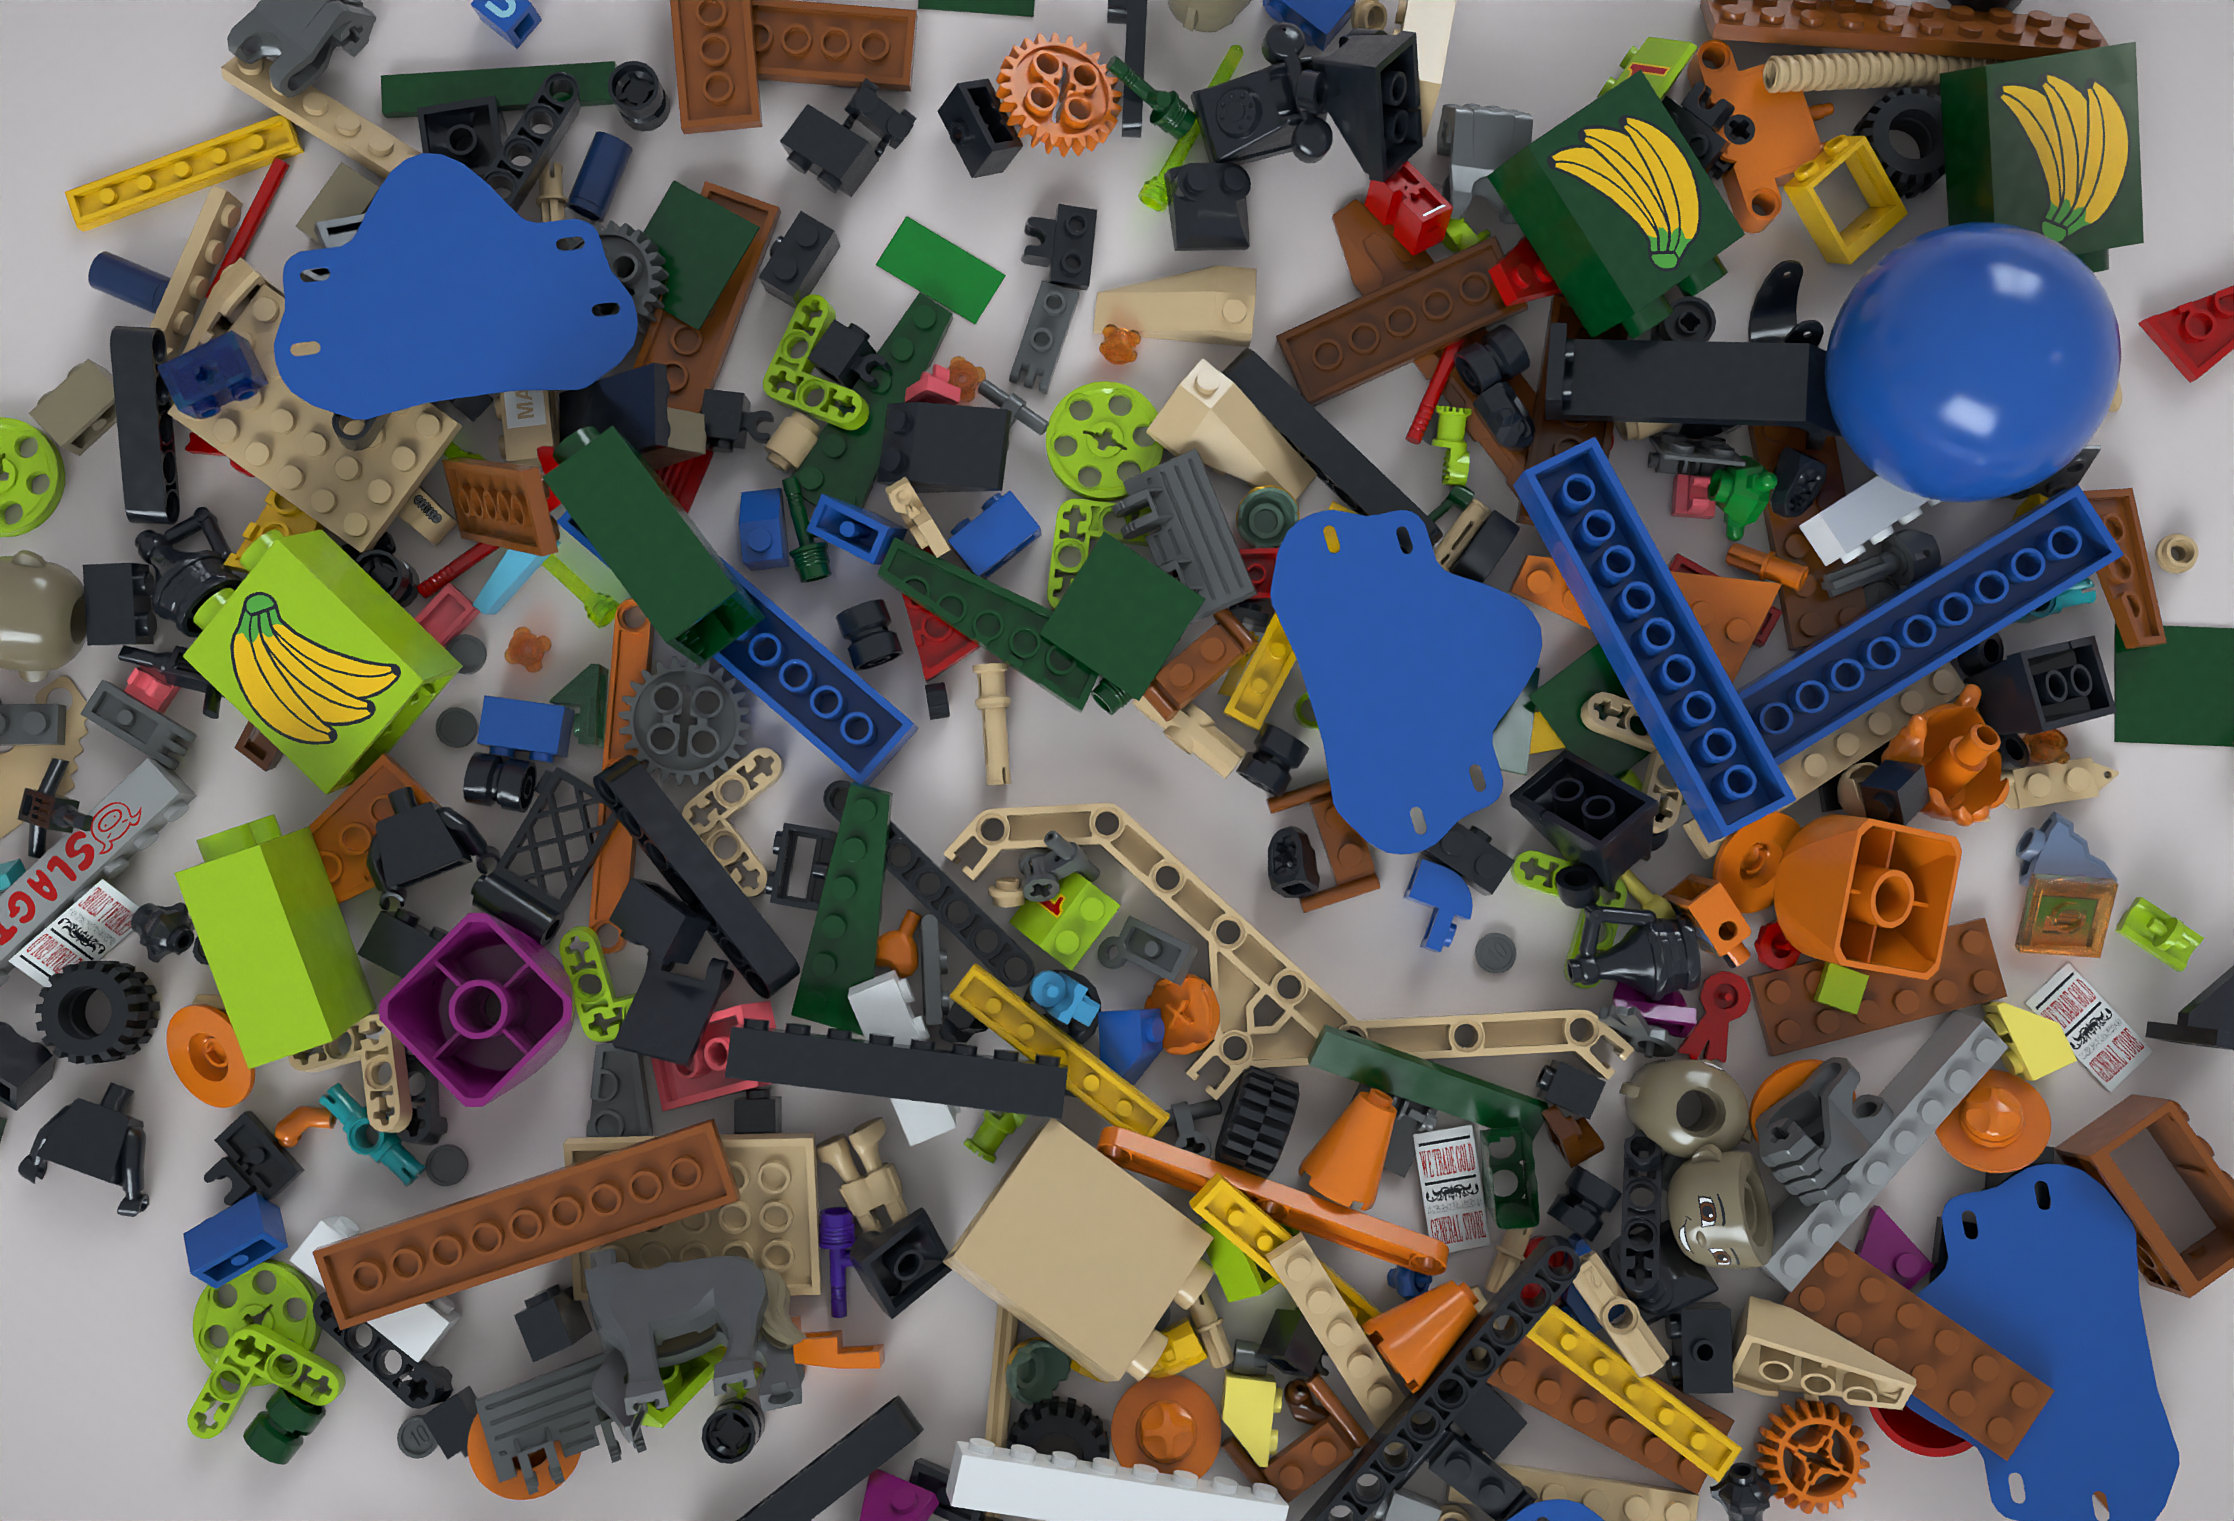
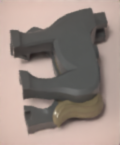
M607 1249L589 1254L591 1268L584 1270L587 1294L600 1344L607 1355L604 1363L592 1380L591 1389L596 1404L613 1419L629 1443L634 1442L648 1412L647 1402L655 1401L656 1409L669 1406L659 1368L687 1362L708 1353L720 1344L727 1347V1351L722 1360L715 1365L713 1376L714 1396L726 1394L727 1384L743 1381L744 1389L757 1387L754 1374V1363L757 1361L766 1368L759 1389L762 1412L802 1403V1386L796 1370L793 1345L800 1343L803 1339H807V1337L791 1320L789 1315L790 1291L780 1274L772 1269L758 1268L753 1260L737 1255L714 1256L685 1262L673 1261L667 1262L660 1267L646 1270L633 1268L625 1261L617 1263L615 1249Z

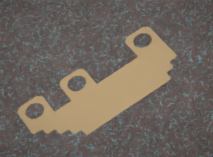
M66 676L57 678L41 689L35 696L36 704H47L49 693L56 688H65L71 693L72 705L66 711L65 745L13 746L10 751L0 753V839L24 823V821L17 819L25 788L38 790L52 758L70 761L55 794L63 796L75 787L70 776L78 770V765L74 759L84 749L79 741L88 734V729L84 725L88 719L80 714L87 702L72 680Z

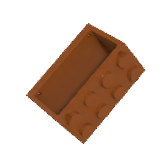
M2131 1094L2055 1147L2054 1150L2065 1165L2083 1170L2103 1185L2132 1221L2136 1231L2138 1270L2150 1286L2191 1298L2234 1268V1179L2216 1164L2212 1158L2215 1155L2212 1147L2192 1130L2188 1124L2190 1120L2189 1115L2182 1109L2180 1104L2171 1099ZM2145 1128H2147L2216 1226V1229L2180 1254L2176 1251L2109 1155V1153Z

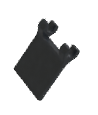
M648 957L644 977L614 1040L613 1046L625 1051L689 1067L721 994L731 984L735 972L727 969L728 961L712 958L707 967L705 981L671 973L676 962H670L667 966Z

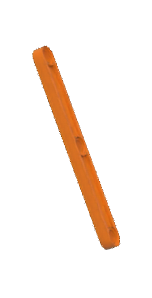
M633 598L621 602L615 614L602 771L625 755L629 754L635 757L639 753L637 749H624V745L632 740V736L619 733V729L628 726L629 721L619 718L618 713L630 711L631 709L629 705L622 701V697H635L637 694L631 688L630 682L633 681L643 685L645 680L641 671L645 669L651 673L655 628L647 617L645 622L638 628L627 626L625 622L627 611L632 607L638 606ZM599 803L597 826L604 825L612 813L610 808L603 803ZM620 821L595 861L593 868L589 928L595 931L597 936L599 930L606 924L615 926L619 932L618 941L614 946L607 948L601 945L603 954L617 953L628 942L620 936L622 930L609 921L630 879L634 878L637 842Z
M1109 1126L1101 1130L1096 1150L1119 1167L1195 1194L1219 1172L1277 1223L1421 1274L1436 1276L1446 1271L1449 1248L1444 1242L1121 1127Z

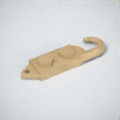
M2092 757L2024 767L2012 771H2002L2000 781L2007 778L2010 786L2009 794L2003 805L2009 809L2016 810L2098 797V791L2118 776L2119 772L2092 762ZM1988 816V818L1982 822H1989L1991 817Z

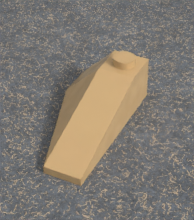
M1216 265L1098 292L1093 333L1250 347L1255 310L1257 269Z
M1203 358L1178 385L1146 431V434L1176 457L1196 448L1203 464L1212 467V472L1222 476L1227 473L1245 480L1251 488L1265 485L1281 487L1287 490L1295 500L1300 497L1317 476V473L1255 407L1238 386Z

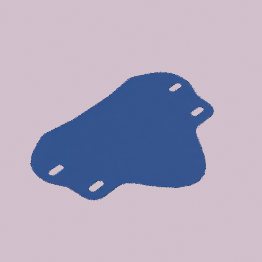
M422 153L407 158L390 172L378 189L357 233L350 242L340 247L301 251L286 261L283 269L285 311L274 341V356L278 372L292 393L312 406L355 420H367L424 403L521 390H579L586 388L620 364L632 349L637 335L638 320L633 299L611 271L605 257L601 239L593 225L580 219L541 223L525 220L488 183L463 163L442 154ZM581 237L585 242L583 248L562 251L556 246V242L563 238ZM326 268L330 272V277L323 281L304 282L300 278L301 272L308 269ZM613 302L617 303L620 307V311L615 315L595 316L592 313V307L596 304ZM315 341L321 346L318 353L295 356L290 351L291 346L296 343Z
M1326 510L1313 513L1299 520L1287 531L1277 552L1270 597L1272 606L1297 658L1325 751L1333 804L1337 812L1368 843L1382 851L1399 855L1423 851L1442 839L1460 819L1488 807L1500 797L1503 788V777L1492 744L1493 731L1520 695L1538 665L1542 649L1541 626L1533 612L1517 598L1489 585L1444 570L1436 561L1425 523L1412 511L1398 510L1379 515L1363 516L1337 510ZM1326 526H1332L1336 530L1340 543V550L1337 553L1330 552L1327 547L1323 533ZM1400 526L1407 528L1413 550L1409 554L1403 553L1396 535V531ZM1473 764L1479 765L1483 773L1486 787L1482 792L1476 791L1469 773V769ZM1414 807L1420 808L1427 826L1424 834L1419 835L1414 829L1410 816V811Z
M2043 1164L2028 1167L1997 1187L1953 1197L1944 1206L1941 1216L1948 1253L1946 1268L1935 1280L1917 1293L1916 1296L2055 1391L2008 1461L1998 1456L1912 1394L1905 1405L1928 1421L1965 1439L1978 1449L1984 1459L1991 1502L1997 1511L2006 1518L2016 1521H2098L2094 1512L2092 1495L2096 1491H2101L2107 1499L2109 1509L2108 1521H2155L2166 1506L2180 1460L2179 1451L2158 1392L2139 1296L2137 1241L2132 1221L2103 1185L2083 1170L2061 1164ZM2038 1181H2044L2049 1189L2051 1207L2047 1210L2040 1209L2037 1204L2034 1186ZM1967 1210L1972 1211L1976 1217L1978 1236L1973 1240L1968 1239L1964 1233L1962 1214ZM2011 1473H2018L2023 1479L2025 1491L2023 1503H2016L2011 1497L2008 1481Z

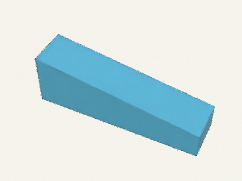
M558 540L556 541L558 547L561 544V542H559ZM508 549L472 605L483 614H497L550 555L542 557Z

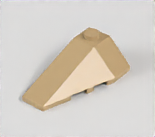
M241 257L235 264H231L223 270L220 280L213 286L170 379L172 406L263 283L285 298L284 293Z
M1750 1295L1738 1319L1732 1342L1734 1387L1773 1397H1779V1391L1804 1393L1805 1400L1819 1401V1395L1843 1397L1844 1401L1849 1405L1897 1410L1904 1408L1916 1387V1378L1791 1307Z

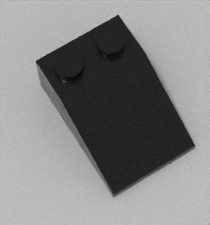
M926 402L887 404L877 482L891 486L903 477H906L916 493L1002 491L1012 411Z

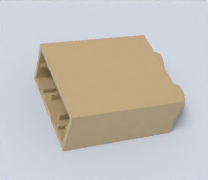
M1050 1118L1033 1133L945 1257L943 1263L1102 1382L1120 1381L1125 1372H1128L1140 1381L1156 1364L1168 1343V1338L1156 1330L1155 1326L1172 1300L1187 1310L1198 1299L1214 1273V1268L1202 1260L1201 1257L1214 1237L1055 1118Z

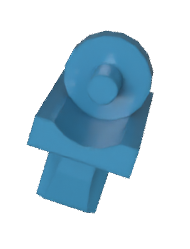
M1050 970L1042 971L1036 974L1031 981L1030 994L1033 1000L1041 1008L1066 1025H1068L1071 1018H1074L1089 1027L1101 1005L1085 995L1088 990L1087 987L1061 971L1059 973Z

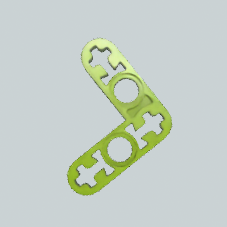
M816 294L808 295L799 302L765 373L762 382L763 390L779 405L846 430L858 429L868 419L869 406L867 402L851 389L811 375L814 366L808 360V356L833 320H836V312L824 297ZM820 310L822 311L820 318H810L812 312L818 313ZM803 329H806L808 332L812 330L814 334L810 336L808 333L803 331ZM806 341L808 349L805 355L798 359L792 358L791 351L793 346L798 342ZM788 381L797 388L796 394L786 388L778 390V383ZM815 389H823L824 398L822 402L817 406H808L807 399L809 394ZM836 401L846 407L854 405L856 407L854 413H842L837 407H834Z
M1069 499L1065 501L1058 509L1047 588V599L1051 609L1055 610L1060 602L1059 598L1054 597V593L1061 592L1063 588V577L1055 578L1056 572L1066 576H1076L1089 556L1090 540H1099L1105 531L1123 544L1149 547L1145 538L1149 536V532L1134 539L1126 540L1121 532L1110 533L1105 530L1103 520L1106 515L1113 513L1112 507L1116 503L1084 499ZM1146 507L1125 516L1126 524L1132 522L1131 515H1139L1138 518L1151 513L1152 509ZM1072 509H1080V515L1086 517V521H1080L1077 526V537L1085 536L1084 542L1075 538L1060 539L1062 533L1069 536L1070 522L1063 518L1064 515H1071ZM1072 546L1080 551L1082 558L1077 566L1068 568L1060 563L1058 556L1063 548Z
M1529 850L1519 853L1513 858L1515 862L1511 866L1510 872L1517 884L1559 898L1555 880L1556 874L1562 868L1573 865L1569 861ZM1533 858L1535 860L1534 866L1545 871L1550 870L1549 863L1554 864L1555 867L1549 875V887L1543 885L1547 877L1531 875L1529 880L1525 879L1526 874L1524 870L1520 869V864L1527 863ZM1618 879L1616 882L1615 890L1613 891L1616 893L1615 899L1608 900L1605 905L1602 903L1603 896L1600 895L1596 904L1599 906L1624 908L1627 899V889L1623 881ZM1581 909L1564 964V974L1571 985L1576 988L1589 989L1599 984L1601 979L1593 985H1582L1580 982L1572 984L1567 972V960L1575 958L1580 953L1579 947L1586 916L1584 909ZM1602 923L1606 929V936L1600 943H1597L1596 950L1603 952L1613 946L1619 924Z
M575 926L569 929L562 937L559 944V953L565 972L569 975L573 986L575 1005L583 1031L588 1038L596 1042L615 1040L622 1025V1019L624 1021L636 993L616 997L596 932L586 926ZM575 936H578L581 942L588 941L589 946L584 951L586 964L592 960H595L596 964H587L578 970L575 969V966H579L582 962L579 950H571L569 947L575 940ZM585 974H594L599 977L602 982L601 991L596 994H589L583 991L580 986L581 977ZM618 1007H622V1019L612 1021L607 1027V1031H603L601 1025L594 1026L592 1023L597 1018L598 1013H602L604 1019L617 1017L620 1012Z
M249 1324L230 1338L189 1412L187 1418L188 1427L192 1434L201 1439H211L219 1435L232 1422L257 1375L317 1406L331 1403L343 1392L346 1384L345 1375L337 1365L260 1324ZM250 1336L256 1339L254 1346L257 1349L252 1353L246 1351L247 1343L243 1341ZM272 1346L275 1347L276 1350L270 1354L266 1363L263 1362V1359L268 1355L265 1352ZM281 1354H288L295 1358L297 1362L295 1374L286 1375L279 1370L277 1360ZM310 1366L312 1370L307 1374L309 1377L305 1381L300 1382L299 1379ZM224 1371H233L239 1376L240 1387L238 1391L231 1392L223 1388L220 1378ZM326 1376L329 1378L327 1384L329 1389L322 1393L318 1390L320 1383L317 1380ZM217 1401L223 1402L213 1416L216 1422L211 1426L205 1423L207 1416L204 1413L211 1409Z

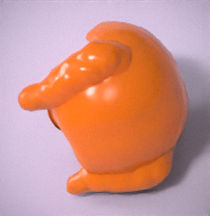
M1974 684L1966 685L1953 703L1937 705L1921 714L1911 716L1907 725L1890 740L1888 748L1881 755L1882 762L1887 759L1924 765L1930 801L1920 812L1933 819L1954 821L1957 825L1968 827L1973 822L1986 820L1990 814V809L1997 808L2003 804L2010 789L2007 778L2000 781L2002 757L2001 753L1997 751L2001 744L2000 737L1992 727L1985 724L1982 716L1977 711V706L1981 699V689Z

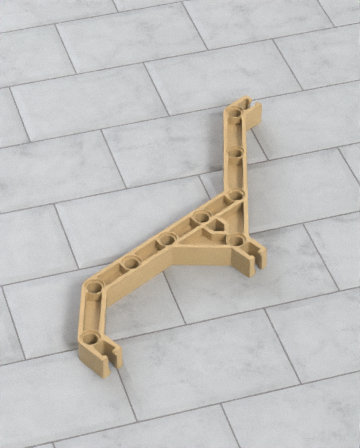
M1092 803L985 810L974 818L943 853L958 865L961 859L956 854L972 839L977 838L982 845L987 847V852L974 869L966 865L962 870L976 882L1003 851L1028 850L1037 847L1048 849L1049 847L1044 843V837L1048 832L1056 831L1066 841L1075 842L1079 847L1101 846L1207 941L1209 986L1215 992L1220 1006V1023L1215 1038L1187 1067L1185 1073L1194 1081H1197L1201 1077L1197 1072L1213 1056H1218L1223 1063L1227 1064L1228 1070L1213 1088L1211 1085H1208L1205 1089L1216 1101L1243 1070L1248 1069L1251 1065L1257 1068L1309 1065L1308 1056L1324 1024L1343 1031L1353 1030L1362 1038L1422 1059L1570 1051L1594 1074L1606 1080H1609L1616 1071L1608 1063H1601L1591 1053V1046L1597 1043L1601 1037L1615 1048L1613 1052L1623 1061L1635 1050L1611 1027L1599 1021L1596 1014L1589 1010L1574 1008L1356 1020L1123 809L1115 804ZM1109 813L1116 816L1119 821V828L1115 833L1103 835L1098 832L1095 826L1096 820L1102 814ZM992 819L1000 820L1005 828L1003 836L997 841L986 840L982 833L985 823ZM1163 867L1175 869L1179 876V881L1175 888L1166 890L1159 887L1156 882V873L1159 869ZM1226 920L1235 923L1238 927V938L1232 944H1224L1217 938V927ZM1292 975L1298 981V992L1292 998H1283L1278 993V982L1283 976ZM1267 995L1282 1009V1012L1271 1024L1254 1025V1007ZM1581 1018L1586 1023L1587 1032L1581 1040L1576 1041L1570 1034V1025L1575 1019ZM1467 1024L1472 1029L1473 1039L1467 1046L1460 1047L1455 1042L1454 1033L1457 1027ZM1232 1036L1241 1037L1245 1043L1243 1055L1236 1059L1226 1057L1223 1052L1224 1042Z

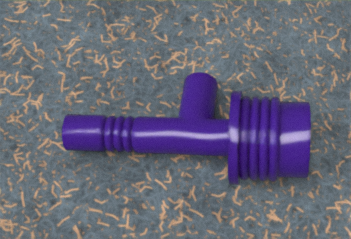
M830 1207L820 1211L819 1248L829 1249L831 1317L844 1318L847 1316L846 1267H851L853 1264L850 1260L851 1250H846V1248L852 1247L857 1239L855 1236L853 1214L847 1207Z

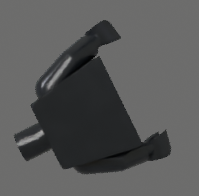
M110 1082L99 1105L77 1098L72 1104L64 1106L39 1130L30 1154L18 1166L19 1174L35 1184L36 1177L41 1180L44 1178L47 1171L46 1160L108 1183L121 1186L126 1195L118 1206V1215L135 1217L143 1212L149 1205V1196L141 1194V1191L144 1189L146 1134L143 1130L144 1122L124 1114L135 1091Z

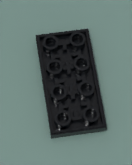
M651 363L595 381L583 389L567 390L559 393L560 443L574 432L585 427L593 426L602 434L611 426H614L640 454L667 447L671 427L667 417V399L670 394V384L667 380L666 365Z

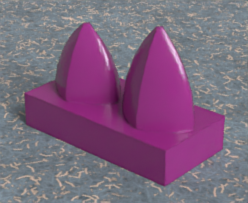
M1620 982L1616 985L1611 1005L1626 1008L1637 1007L1648 1025L1662 1027L1668 1030L1671 1036L1686 1038L1697 1024L1696 1008L1687 1007V1003L1679 990L1665 995L1660 1001L1648 1003L1646 994Z

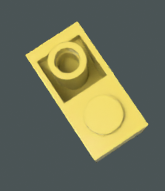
M1989 1001L1981 1004L1985 1013L1983 1017L1984 1022L2009 1047L2001 1055V1059L2007 1071L2013 1076L2016 1075L2023 1080L2035 1081L2077 1061L2058 1022L2005 1002Z
M1225 1369L1220 1409L1222 1420L1259 1467L1268 1468L1269 1455H1276L1278 1430L1272 1429L1273 1413L1281 1412L1283 1389L1276 1387V1380L1272 1374L1249 1376L1232 1373V1370Z

